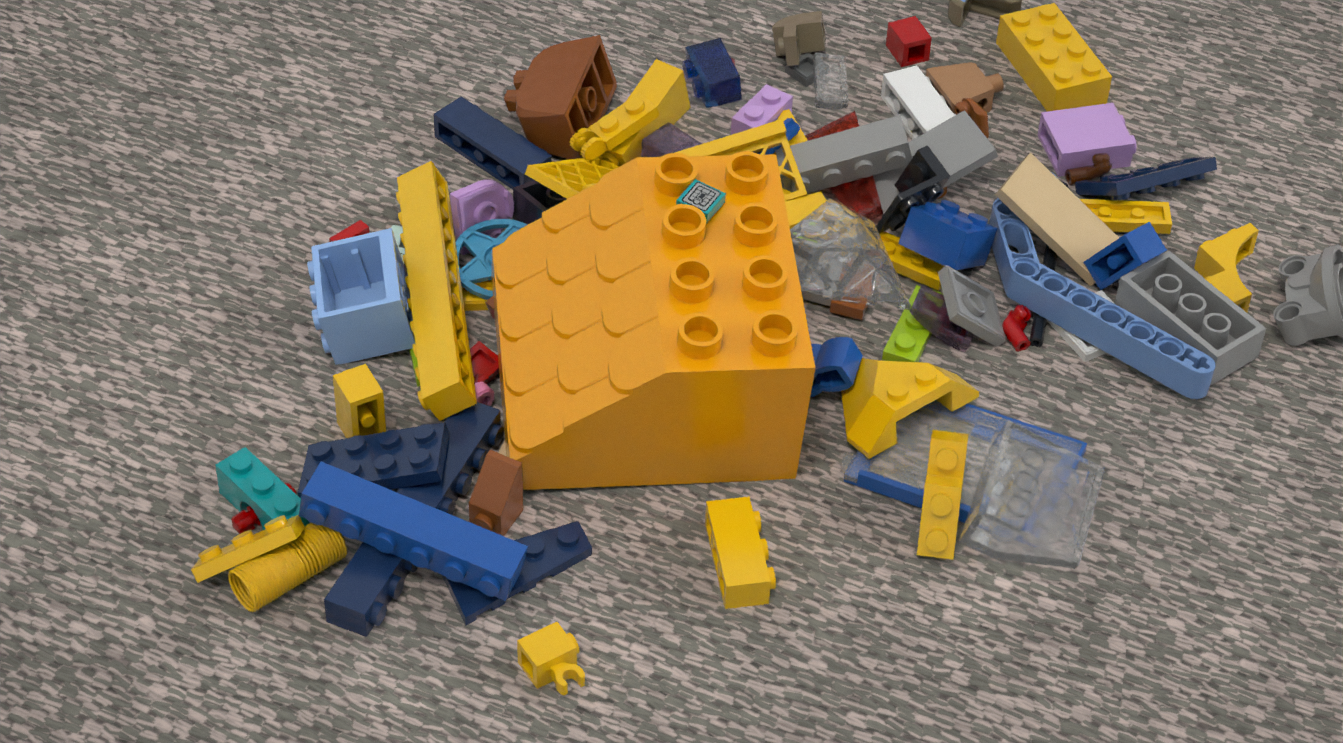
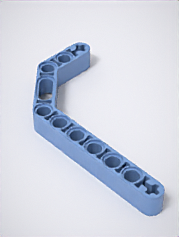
M999 198L994 201L989 225L998 229L992 243V249L1005 293L1010 299L1026 306L1029 310L1185 397L1201 399L1207 395L1216 367L1214 360L1210 356L1039 263L1029 227ZM1008 245L1016 247L1019 253L1011 251Z

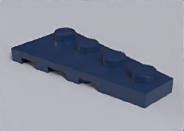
M1191 157L1158 164L1157 167L1130 170V173L1101 176L1100 181L1075 182L1076 193L1078 195L1111 196L1112 201L1128 199L1131 197L1130 192L1136 191V194L1150 193L1156 191L1155 186L1160 184L1161 187H1172L1180 185V179L1183 178L1186 181L1205 178L1204 173L1217 170L1216 157Z
M579 521L514 540L528 546L523 569L508 598L521 591L525 593L536 587V583L549 575L554 577L592 555V546ZM442 575L465 626L477 620V616L489 609L493 611L505 604V601L495 596H487L478 589L461 582H453Z

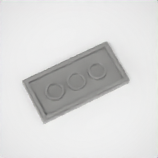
M965 110L908 142L912 158L918 149L928 145L950 175L943 188L998 157L994 146ZM907 166L856 180L882 216L894 198L899 194L894 184Z

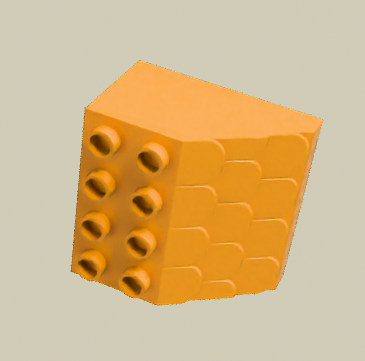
M742 151L724 156H688L681 153H669L662 157H636L605 174L597 184L542 212V218L513 232L503 243L492 248L491 278L506 456L522 463L523 490L796 479L815 373V362L776 154L759 155L754 152ZM695 179L726 193L725 203L707 224L704 213L697 207L688 204L676 205L677 199Z

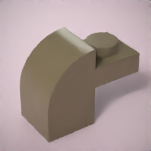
M822 11L788 16L777 21L772 26L776 56H786L787 66L799 65L801 53L825 51L826 36Z

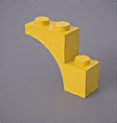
M1251 223L1237 229H1231L1226 234L1213 240L1205 241L1199 246L1194 269L1205 280L1245 312H1248L1252 293L1242 283L1236 266L1254 251L1259 230Z
M940 430L932 431L917 555L954 559L969 434Z

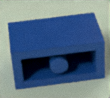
M1148 222L1123 235L1084 261V264L1099 289L1103 290L1120 281V277L1158 257L1167 249L1151 223Z

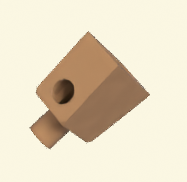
M972 62L926 69V76L929 77L932 86L939 95L944 97L946 104L954 114H956L954 110L956 103L962 102L963 98L973 99L986 112H990L992 110L994 93L1001 92L1004 88L1000 74L996 73L985 76L979 67Z

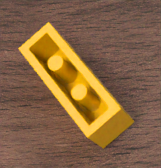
M750 496L706 501L705 527L724 608L730 609L769 604L770 590L776 588L775 572L773 567H767L766 564L769 558L766 538L760 539L761 517L758 510L753 511Z

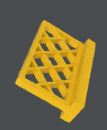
M782 119L675 152L688 156H724L742 151L761 152L760 155H765L767 149L781 145L785 158L781 166H778L779 173L794 180L797 191L788 194L783 193L784 200L788 201L807 195L786 137V128ZM786 163L788 164L790 171L784 169Z
M601 156L596 157L592 161L577 158L528 165L525 175L568 199L597 184L605 174L619 166Z

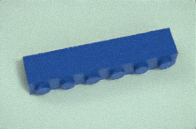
M322 461L301 493L299 516L306 518L309 522L340 532L349 539H357L374 546L383 553H390L403 558L417 567L432 570L444 575L453 582L466 584L480 590L487 596H495L506 601L523 569L528 546Z

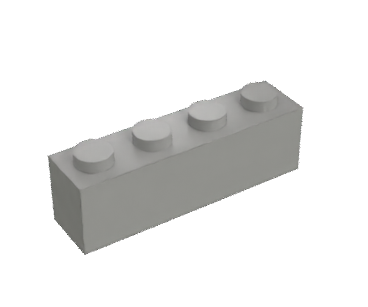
M901 115L790 146L807 194L907 166L912 159ZM782 148L775 150L779 166H781L785 158ZM786 163L784 169L790 171L788 164ZM781 174L785 189L790 192L797 191L794 180Z

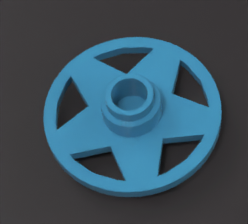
M491 219L477 223L465 230L455 242L458 265L459 255L463 246L475 258L461 269L459 266L461 286L480 298L490 299L493 296V291L475 285V283L492 280V248L500 245L513 232L528 224L511 219ZM506 228L497 238L480 233L490 229Z

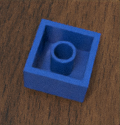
M942 200L941 203L936 204L926 202L925 205L911 207L898 244L943 266L947 265L955 270L985 265L998 228L987 224L988 219L975 213H969L968 215L959 211L960 206L951 201Z

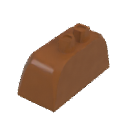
M597 35L567 41L544 49L532 60L528 70L516 71L513 77L516 90H507L504 101L509 112H516L528 141L552 155L566 159L583 158L580 155V151L577 152L570 146V138L581 128L590 127L605 115L617 87L601 36Z

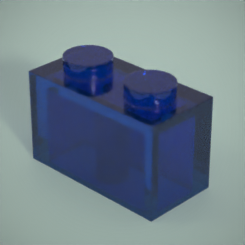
M721 38L685 47L686 60L682 61L685 77L687 79L692 78L694 95L696 98H702L706 108L742 99L740 75Z

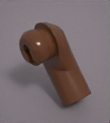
M1098 153L1092 157L1093 165L1067 169L1065 171L1066 181L1069 185H1074L1077 181H1093L1109 173L1112 168L1110 156L1107 153Z

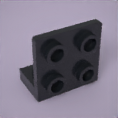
M928 145L917 150L894 184L899 194L894 198L876 225L875 230L878 234L888 229L896 231L906 223L911 207L925 205L926 202L932 203L943 194V186L950 178V175Z

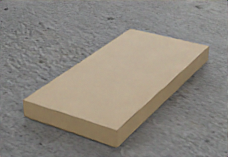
M1030 152L995 195L1088 285L1092 286L1096 282L1085 266L1084 261L1119 239V237Z

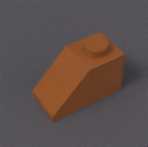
M489 450L469 501V522L504 536L523 511V468L521 462Z

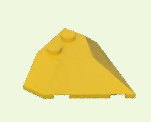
M862 358L853 385L841 391L847 442L870 459L897 444V421L934 400H937L953 412L978 398L979 391L957 374L930 363Z

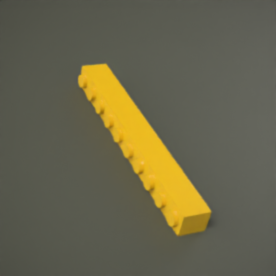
M429 161L397 177L398 192H396V198L401 212L398 213L399 221L403 227V233L400 234V238L405 247L403 261L408 272L405 282L410 291V298L407 299L413 317V320L410 321V327L415 336V343L412 345L418 362L415 373L420 382L421 389L418 391V398L422 407L426 411L431 410L436 418L441 421L477 404L448 183L434 163Z

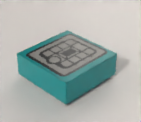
M695 179L677 199L676 205L688 204L697 207L704 213L707 224L725 203L726 193Z

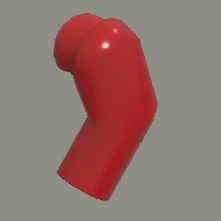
M1017 305L1014 311L1011 310L1002 323L1005 336L1017 352L1026 350L1030 346V340L1023 331L1027 326V321L1031 318V311L1024 305Z

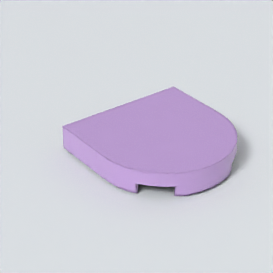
M481 180L450 193L456 240L465 230L477 223L491 219H512L514 200L512 194L503 185L494 180ZM503 228L490 229L480 233L497 238L502 233ZM465 246L462 247L460 252L462 255L470 253Z

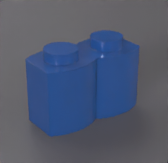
M836 337L825 341L822 345L811 344L815 362V373L810 397H814L822 391L838 392L850 388L854 383L863 356L853 339L849 337Z

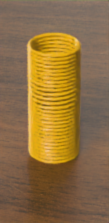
M310 522L296 540L250 559L230 570L228 580L232 591L244 608L250 612H256V610L275 601L284 593L303 584L310 577H314V575L321 573V571L345 558L347 546L340 532Z

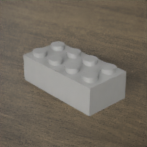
M1171 251L1161 254L1120 277L1115 304L1210 356L1216 366L1210 386L1259 357L1266 328Z

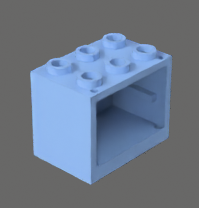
M392 228L311 246L312 261H308L307 266L311 281H314L315 284L310 285L309 288L314 306L317 305V309L312 310V318L316 330L322 329L323 331L321 333V341L324 352L332 354L335 365L411 349L415 343V336L410 327V321L413 320L407 302V299L410 298V291L406 285L405 277L408 275Z

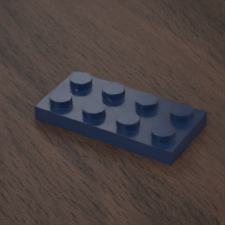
M445 422L423 424L417 427L388 430L382 433L364 436L357 435L346 439L308 445L297 494L301 498V493L321 461L387 489L440 482L449 438L447 425Z

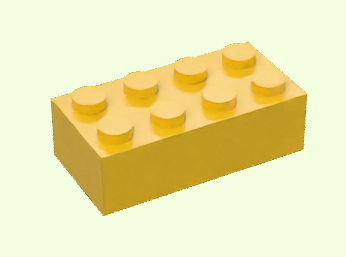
M1055 3L1000 15L996 44L1047 112L1107 103L1112 80L1111 74Z

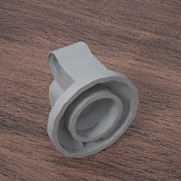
M1336 244L1327 246L1321 254L1311 256L1294 255L1283 260L1278 269L1285 285L1286 302L1278 305L1273 315L1284 342L1291 346H1297L1312 339L1335 335L1343 339V248Z

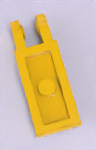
M639 92L590 127L578 130L570 138V146L575 151H580V155L585 160L592 161L606 151L612 150L657 119L660 115L658 107Z

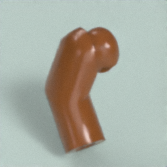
M963 98L962 102L956 103L954 108L956 115L965 110L986 138H988L987 112L971 98Z

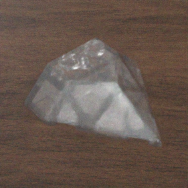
M830 198L790 229L801 292L822 293L823 299L876 306L877 301L897 303V308L910 310L911 304L873 221L849 206Z

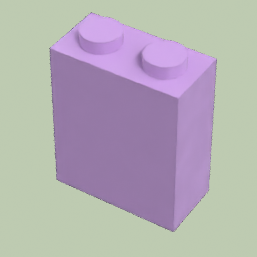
M1113 103L1041 112L1037 136L1058 177L1065 176L1067 169L1093 165L1092 157L1098 153H1107L1110 156L1111 169L1129 167L1131 165L1132 155L1136 153V140L1133 135L1129 134L1123 115H1119Z

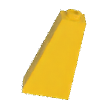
M658 59L654 61L628 99L640 92L658 107L659 117L612 150L600 155L601 157L619 167L636 157H643L691 108L683 70Z

